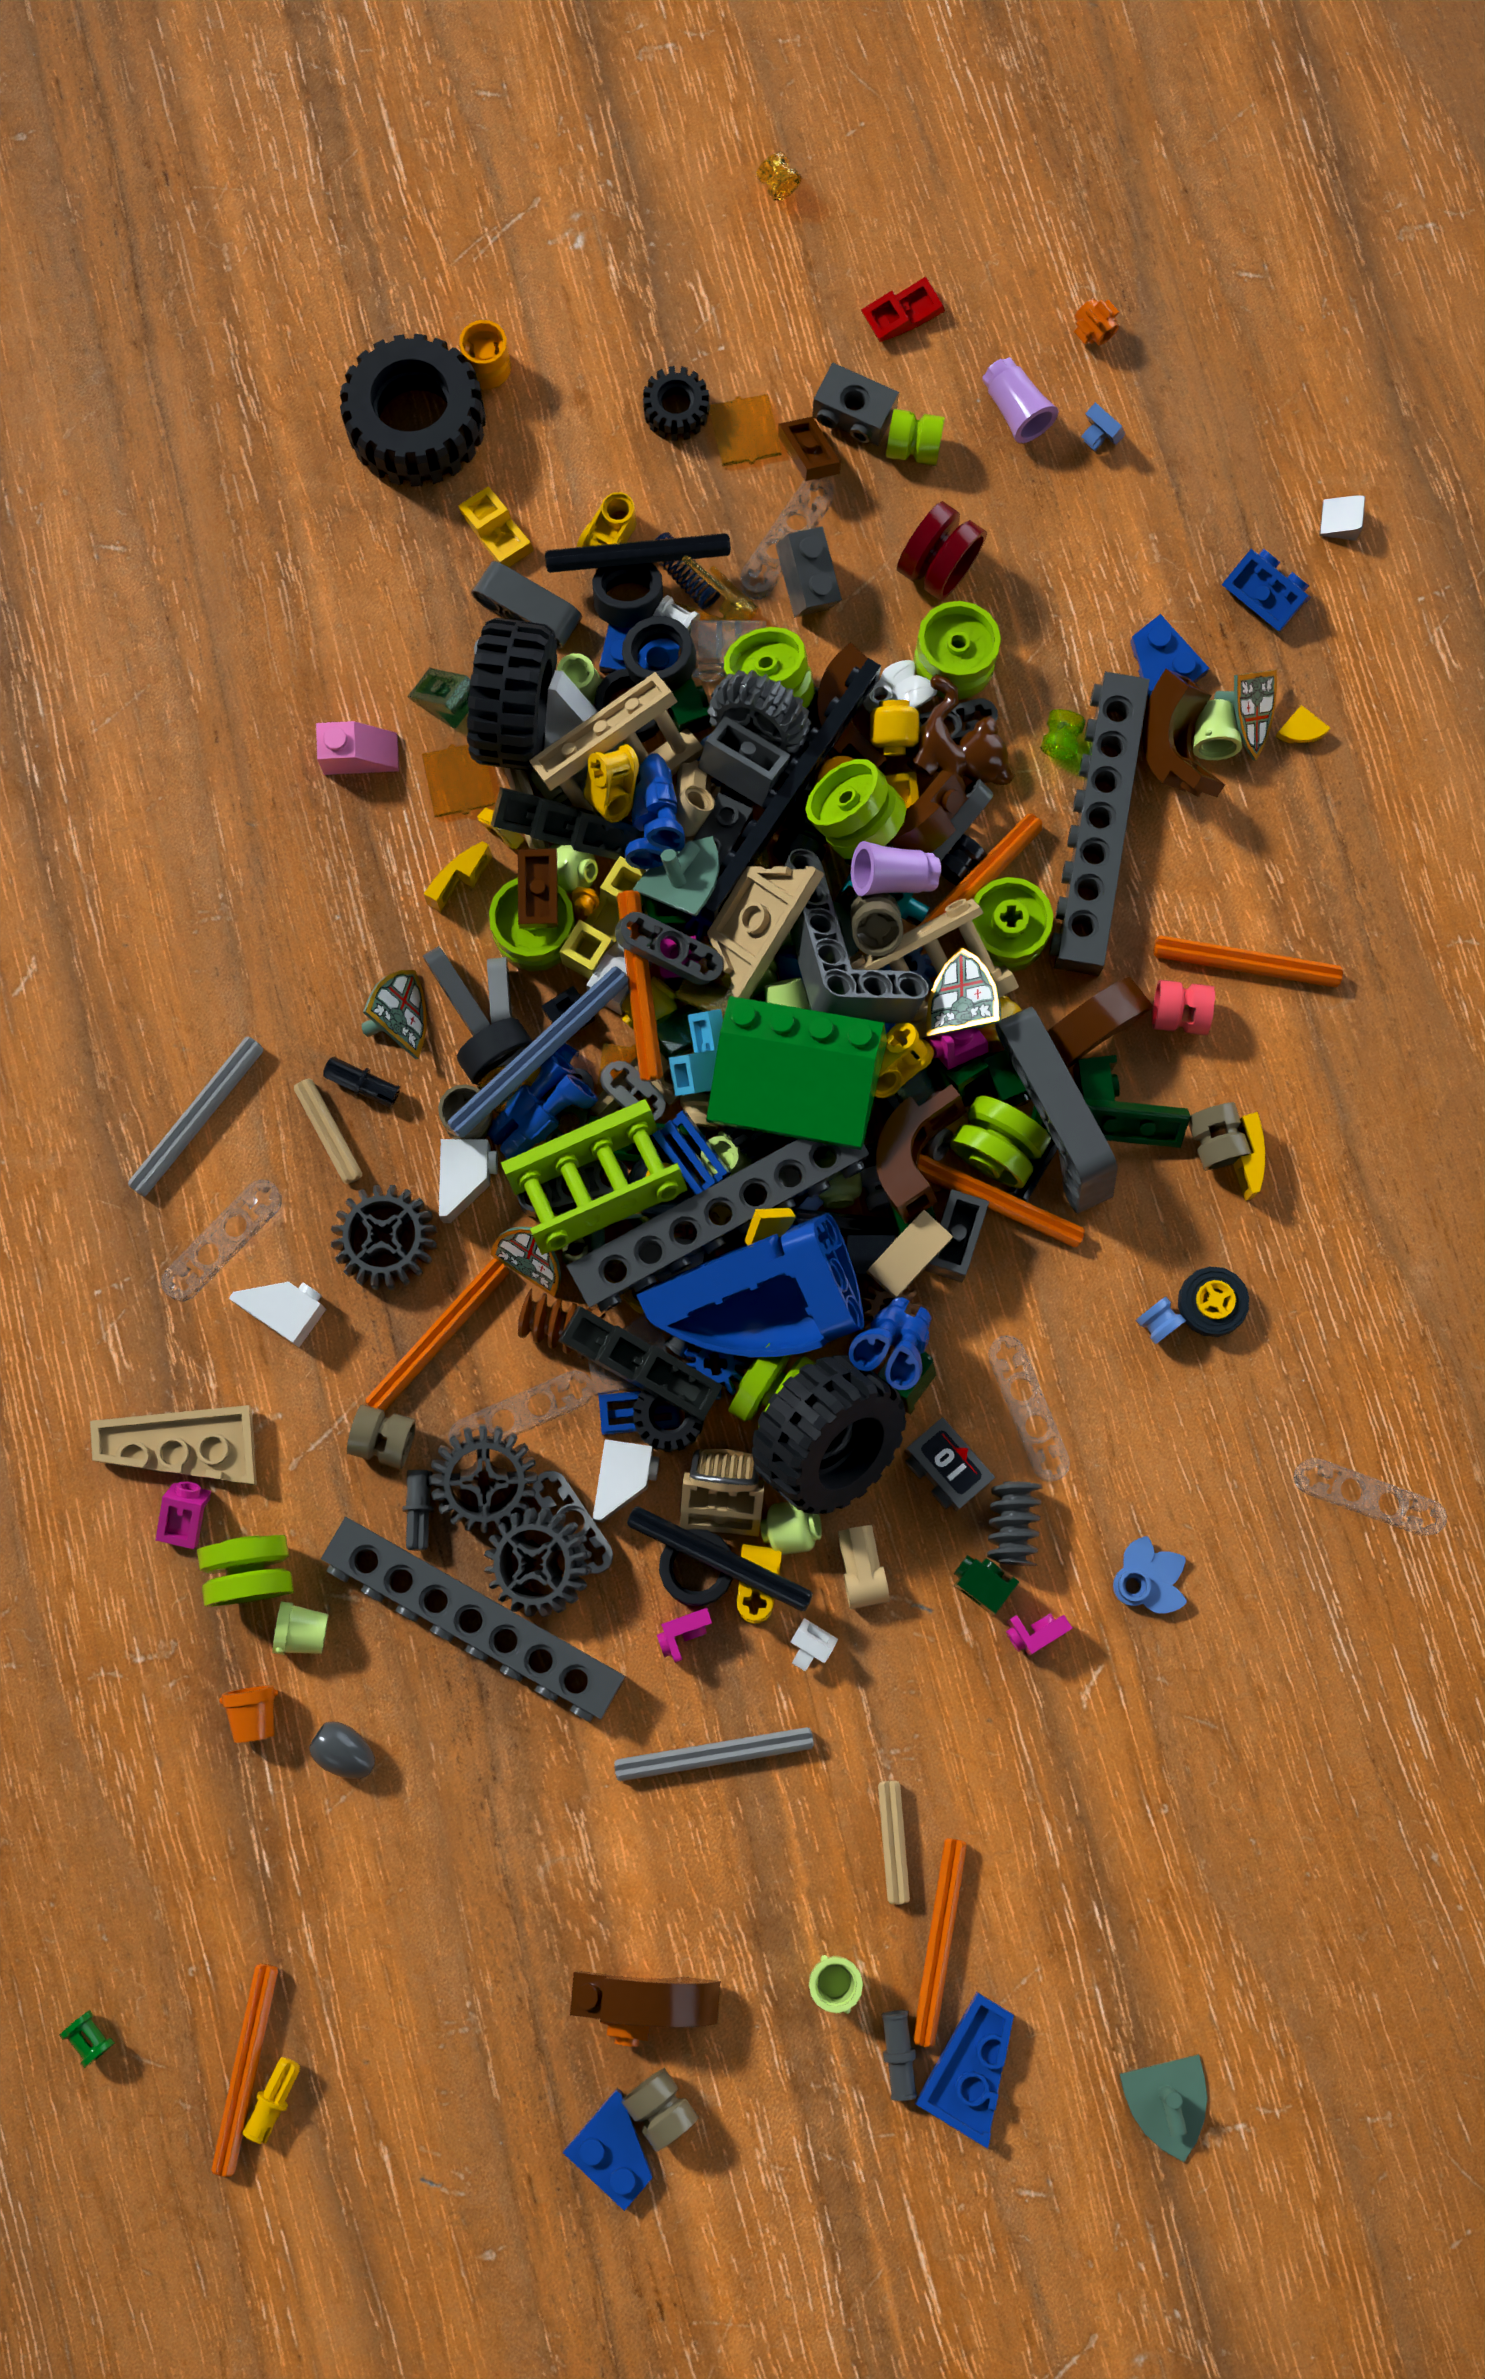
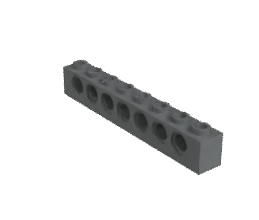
M1105 671L1101 684L1094 683L1090 706L1096 707L1095 718H1088L1084 741L1091 742L1089 755L1082 754L1078 774L1080 777H1085L1083 790H1076L1073 804V812L1079 813L1077 825L1070 826L1067 847L1073 848L1072 860H1065L1061 883L1067 884L1066 897L1059 896L1055 919L1062 920L1060 933H1053L1049 955L1056 956L1054 969L1099 976L1105 964L1150 681L1147 678ZM1118 712L1124 720L1121 722L1112 721L1106 713ZM1106 746L1112 747L1117 751L1118 756L1108 757L1103 754L1101 748ZM1106 782L1112 787L1113 791L1109 793L1101 792L1096 788L1095 783ZM1100 817L1106 822L1107 827L1102 829L1096 828L1090 823L1089 819ZM1087 852L1096 853L1102 862L1100 864H1090L1085 860L1083 854ZM1088 888L1094 892L1096 899L1091 901L1084 900L1079 896L1077 890ZM1083 924L1089 929L1090 935L1080 937L1073 932L1071 926Z
M797 1139L566 1266L590 1310L593 1311L599 1308L601 1313L620 1304L622 1302L620 1295L634 1288L636 1293H640L656 1284L655 1276L669 1269L670 1273L674 1274L692 1264L690 1257L703 1250L706 1255H709L721 1249L727 1244L725 1238L738 1231L741 1236L746 1235L755 1209H793L796 1207L794 1200L807 1193L810 1198L818 1196L831 1187L829 1181L842 1174L845 1179H848L866 1168L863 1162L868 1160L870 1154L864 1143L862 1150ZM824 1149L831 1151L836 1158L835 1164L829 1168L817 1166L813 1160L816 1152ZM788 1168L797 1170L801 1175V1182L795 1187L782 1185L778 1177L783 1170ZM752 1187L761 1188L767 1195L766 1201L760 1206L747 1204L744 1200V1194L748 1189ZM717 1206L727 1207L732 1213L731 1220L722 1226L715 1225L709 1219V1214L713 1208ZM690 1225L696 1229L697 1237L691 1244L683 1245L675 1240V1232L680 1226ZM656 1244L662 1249V1256L659 1261L647 1264L640 1259V1251L645 1245ZM613 1263H621L627 1268L625 1279L619 1283H611L605 1278L607 1267Z
M344 1518L321 1557V1560L330 1564L326 1570L328 1573L346 1583L350 1577L355 1578L364 1584L361 1589L363 1593L381 1603L385 1596L399 1604L395 1610L396 1612L414 1622H417L420 1616L433 1623L430 1629L431 1632L449 1642L452 1641L454 1636L468 1643L465 1649L466 1652L484 1662L491 1656L503 1663L500 1669L501 1672L519 1682L522 1681L524 1676L538 1683L535 1691L553 1702H556L559 1696L573 1703L570 1711L588 1722H591L594 1716L603 1719L626 1678L620 1672L350 1518ZM367 1551H374L378 1557V1565L374 1571L363 1573L358 1565L359 1558ZM406 1570L412 1575L413 1584L407 1592L398 1593L393 1587V1578L398 1572ZM436 1590H442L448 1599L446 1608L440 1613L431 1612L427 1606L429 1595ZM470 1610H477L483 1619L481 1628L474 1633H467L462 1627V1617ZM503 1630H512L518 1639L516 1648L510 1653H502L496 1645L497 1636ZM541 1649L547 1650L553 1659L551 1668L545 1673H537L531 1666L532 1655ZM580 1669L587 1675L588 1684L584 1691L576 1694L568 1690L565 1681L569 1672Z

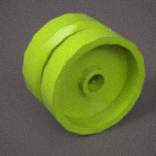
M946 602L930 610L922 620L913 660L915 662L916 675L925 677L930 681L936 674L947 677L958 688L959 699L970 698L983 691L992 679L999 652L1001 636L998 624L989 612L969 602ZM941 691L937 692L936 696L945 698L944 693Z
M778 627L755 629L740 636L729 647L724 657L726 676L728 674L735 675L738 670L744 671L746 674L753 670L762 677L767 673L771 680L775 682L781 680L783 687L786 689L792 688L793 696L803 699V707L807 708L810 705L815 694L814 679L811 668L808 665L805 645L796 633L786 628Z
M854 759L842 763L829 771L815 785L806 805L809 821L826 837L831 847L844 859H852L857 845L862 841L886 846L896 836L904 823L907 810L902 797L894 787L887 783L886 777L877 766L867 759Z
M518 877L502 886L493 897L489 909L490 929L494 942L502 957H507V961L514 967L527 971L547 970L562 962L559 951L576 926L572 903L562 887L558 885V928L519 929Z
M1004 877L989 882L978 891L974 898V901L981 907L984 914L972 919V922L994 966L1001 967L1005 965L1011 972L1026 969L1039 958L1051 934L1054 914L1050 901L1038 886L1022 878Z
M983 1095L978 1096L967 1113L972 1125L958 1127L949 1142L950 1148L967 1164L984 1175L1007 1186L1022 1188L1033 1172V1166L1029 1159L1041 1158L1051 1142V1137L1042 1126L1020 1110L995 1098Z
M791 1355L756 1357L738 1386L739 1390L728 1412L744 1422L751 1420L762 1404L767 1406L764 1411L766 1412L770 1405L768 1401L774 1393L778 1394L784 1387L783 1383L790 1376L795 1377L800 1373L799 1369L807 1364L814 1365L816 1363L803 1356L797 1359L789 1372L785 1374L783 1370Z
M285 1535L240 1537L197 1549L199 1569L208 1574L226 1573V1576L208 1580L202 1585L205 1607L259 1601L294 1592L290 1571L284 1568L265 1569V1566L283 1562L289 1557Z

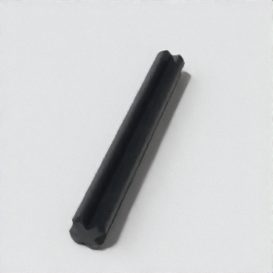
M721 533L547 550L545 552L547 571L555 573L713 558L730 555L731 544L729 535Z
M636 1506L629 1515L627 1524L630 1528L799 1611H805L812 1600L813 1593L810 1590L639 1506Z

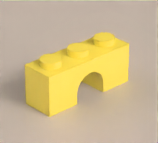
M619 856L600 886L599 907L594 909L593 913L584 922L579 919L559 952L563 965L590 980L605 953L617 942L615 928L620 921L617 901L618 893L633 890L646 870L630 866L625 858ZM640 894L641 907H642L643 902H642V897H641V894Z

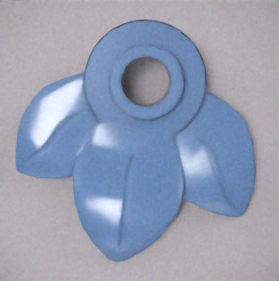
M1148 1536L1133 1541L1124 1552L1123 1568L1115 1575L1113 1580L1115 1596L1125 1605L1138 1606L1143 1604L1152 1612L1159 1614L1174 1612L1182 1608L1187 1603V1600L1173 1584L1180 1577L1186 1558L1183 1555L1170 1551L1154 1553V1547ZM1130 1578L1137 1580L1139 1583V1590L1135 1594L1129 1593L1126 1589V1582Z

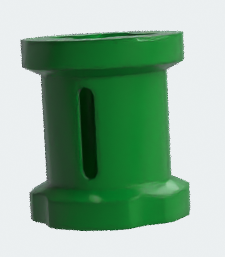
M90 2010L59 2034L62 2040L68 2039L81 2056L82 2061L80 2064L83 2068H86L115 2044L112 2038L106 2039L92 2021L93 2013ZM82 2031L91 2041L93 2047H91L89 2043L86 2041V2039L83 2037V2035L81 2034Z

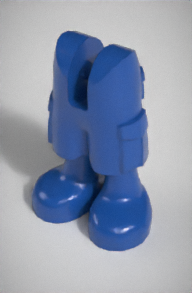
M657 753L648 755L641 762L634 789L631 813L632 825L639 831H644V838H638L629 842L625 849V859L630 866L638 869L662 866L663 862L660 856L664 850L673 849L675 852H678L685 846L684 829L675 816L677 814L678 802L672 782V773L665 760Z
M557 1052L541 1065V1070L532 1085L522 1084L511 1099L508 1100L505 1109L492 1121L487 1135L494 1144H502L500 1151L507 1160L530 1150L537 1143L539 1144L547 1139L546 1137L561 1124L558 1114L565 1108L575 1105L583 1109H589L598 1102V1097L593 1090L583 1081L573 1076L576 1073L575 1069ZM558 1084L551 1096L545 1100L543 1096Z
M903 1297L894 1298L887 1307L880 1310L872 1320L871 1328L857 1335L849 1347V1358L854 1367L862 1371H870L875 1369L884 1360L890 1346L894 1345L895 1349L887 1362L885 1376L887 1382L898 1390L912 1388L921 1377L922 1361L920 1355L925 1352L928 1345V1329L931 1321L930 1313L921 1306L915 1317L904 1312L909 1300Z

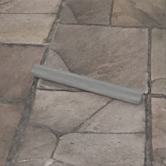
M250 1037L243 1039L128 1181L130 1188L141 1196H146L263 1053V1048L257 1041Z
M805 1727L621 1758L615 1761L614 1768L617 1780L626 1781L809 1750L813 1748L814 1741L811 1729Z

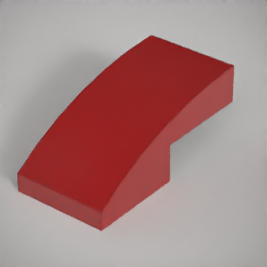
M925 276L897 295L891 290L861 309V312L878 341L882 342L921 326L945 312V309Z

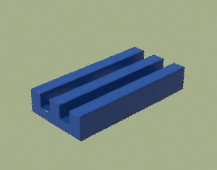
M680 1111L673 1121L669 1120L662 1130H657L652 1135L672 1163H678L683 1178L697 1195L725 1179L731 1172L688 1113ZM683 1125L717 1170V1174L713 1176L679 1131L678 1128ZM669 1135H672L705 1180L703 1185L668 1139Z
M641 1391L598 1395L602 1436L637 1432L634 1423L609 1425V1419L633 1417V1408L608 1410L607 1404L637 1401ZM673 1405L656 1406L654 1415L671 1413L672 1420L655 1421V1423L664 1430L677 1429L681 1426L679 1409Z

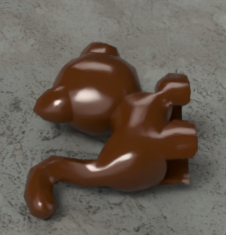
M934 675L930 681L931 687L944 693L945 700L933 709L929 718L920 727L919 742L915 745L906 764L924 778L932 777L936 771L940 773L944 770L953 773L963 791L966 789L963 776L968 777L973 782L981 779L983 783L1009 784L1014 779L1015 774L1008 762L1006 745L998 735L997 722L992 716L982 718L976 723L972 731L965 734L959 743L955 744L943 721L959 705L958 688L947 677Z

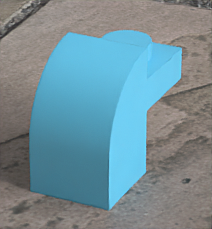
M721 1009L688 1015L694 1053L668 1058L675 1096L711 1091L719 1035L723 1022Z

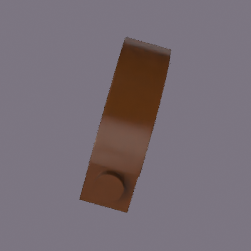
M852 642L833 658L821 679L817 698V723L819 729L827 719L824 713L835 696L841 699L847 690V687L844 685L853 668L857 666L861 669L868 659ZM851 720L829 753V757L848 756L854 759H867L875 764L883 774L887 758L857 730Z
M1165 669L1151 693L1143 719L1142 740L1148 765L1157 779L1163 784L1185 792L1188 791L1198 797L1203 792L1217 798L1225 784L1198 763L1192 750L1194 725L1211 695L1188 677Z
M942 770L920 798L907 808L904 823L886 847L922 850L924 853H931L951 837L956 830L950 820L968 799L953 773ZM844 859L847 864L851 865L852 859Z
M1127 977L1087 1000L1047 1032L1067 1069H1069L1078 1059H1081L1096 1046L1111 1036L1129 1028L1149 1011L1153 1005L1133 979Z
M952 1084L944 1090L932 1093L921 1106H918L911 1096L908 1097L890 1115L881 1131L876 1150L877 1173L891 1205L905 1224L917 1217L923 1210H927L938 1202L930 1184L920 1173L918 1163L921 1151L926 1143L937 1133L967 1113L960 1094Z
M578 1971L573 1974L570 2015L600 2019V2022L637 2026L701 2027L715 2025L718 2022L721 1981L691 1977L668 1979L634 1978Z

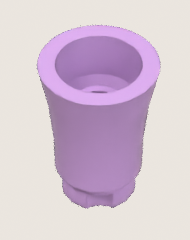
M1010 357L999 359L988 367L987 372L982 377V381L1007 421L1017 443L1029 442L1049 429L1058 416V408L1038 390L1023 369L1017 366Z
M866 841L860 842L854 851L851 863V881L854 891L858 896L880 893L931 892L936 890L939 885L941 863L939 858L935 857L933 853H924L922 850L886 847Z

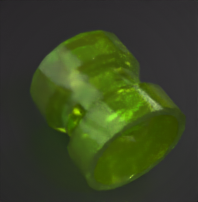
M1056 709L1050 711L1046 724L1049 731L1048 734L1043 736L1040 747L1041 751L1050 757L1061 760L1076 758L1079 749L1077 738L1083 733L1086 722L1084 717L1069 710Z

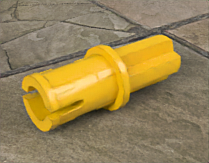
M285 2057L280 2058L265 2090L257 2093L258 2102L242 2131L243 2135L249 2140L258 2144H266L281 2111L287 2109L288 2104L285 2100L300 2069V2065L294 2060Z

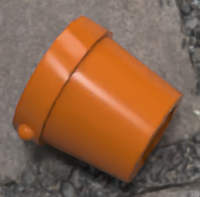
M274 1685L242 1688L222 1694L219 1702L226 1708L235 1743L251 1742L274 1736L273 1699L278 1695V1690L274 1689Z

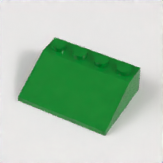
M729 996L719 1035L706 1118L707 1122L862 1150L887 1045L884 1022Z

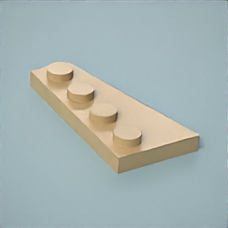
M250 1405L90 1421L92 1461L257 1486L253 1418Z

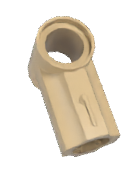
M697 760L691 763H682L676 777L675 795L678 804L675 816L682 825L684 834L687 837L697 834L715 806L714 798L710 794L712 776L698 768L700 761Z
M872 1525L838 1531L841 1554L846 1570L843 1576L850 1609L890 1602L886 1575L883 1566L880 1567Z

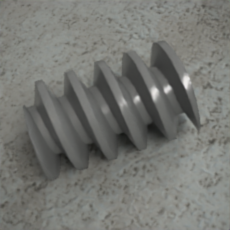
M1008 1481L991 1488V1493L1002 1500L990 1504V1509L1001 1516L989 1520L991 1527L1000 1530V1532L988 1536L990 1543L999 1546V1548L987 1552L989 1559L1006 1565L1037 1566V1564L1026 1560V1556L1038 1553V1548L1028 1544L1027 1540L1039 1537V1532L1029 1528L1028 1524L1040 1521V1516L1030 1512L1029 1509L1030 1507L1041 1505V1500L1030 1496L1031 1491L1042 1489V1484Z

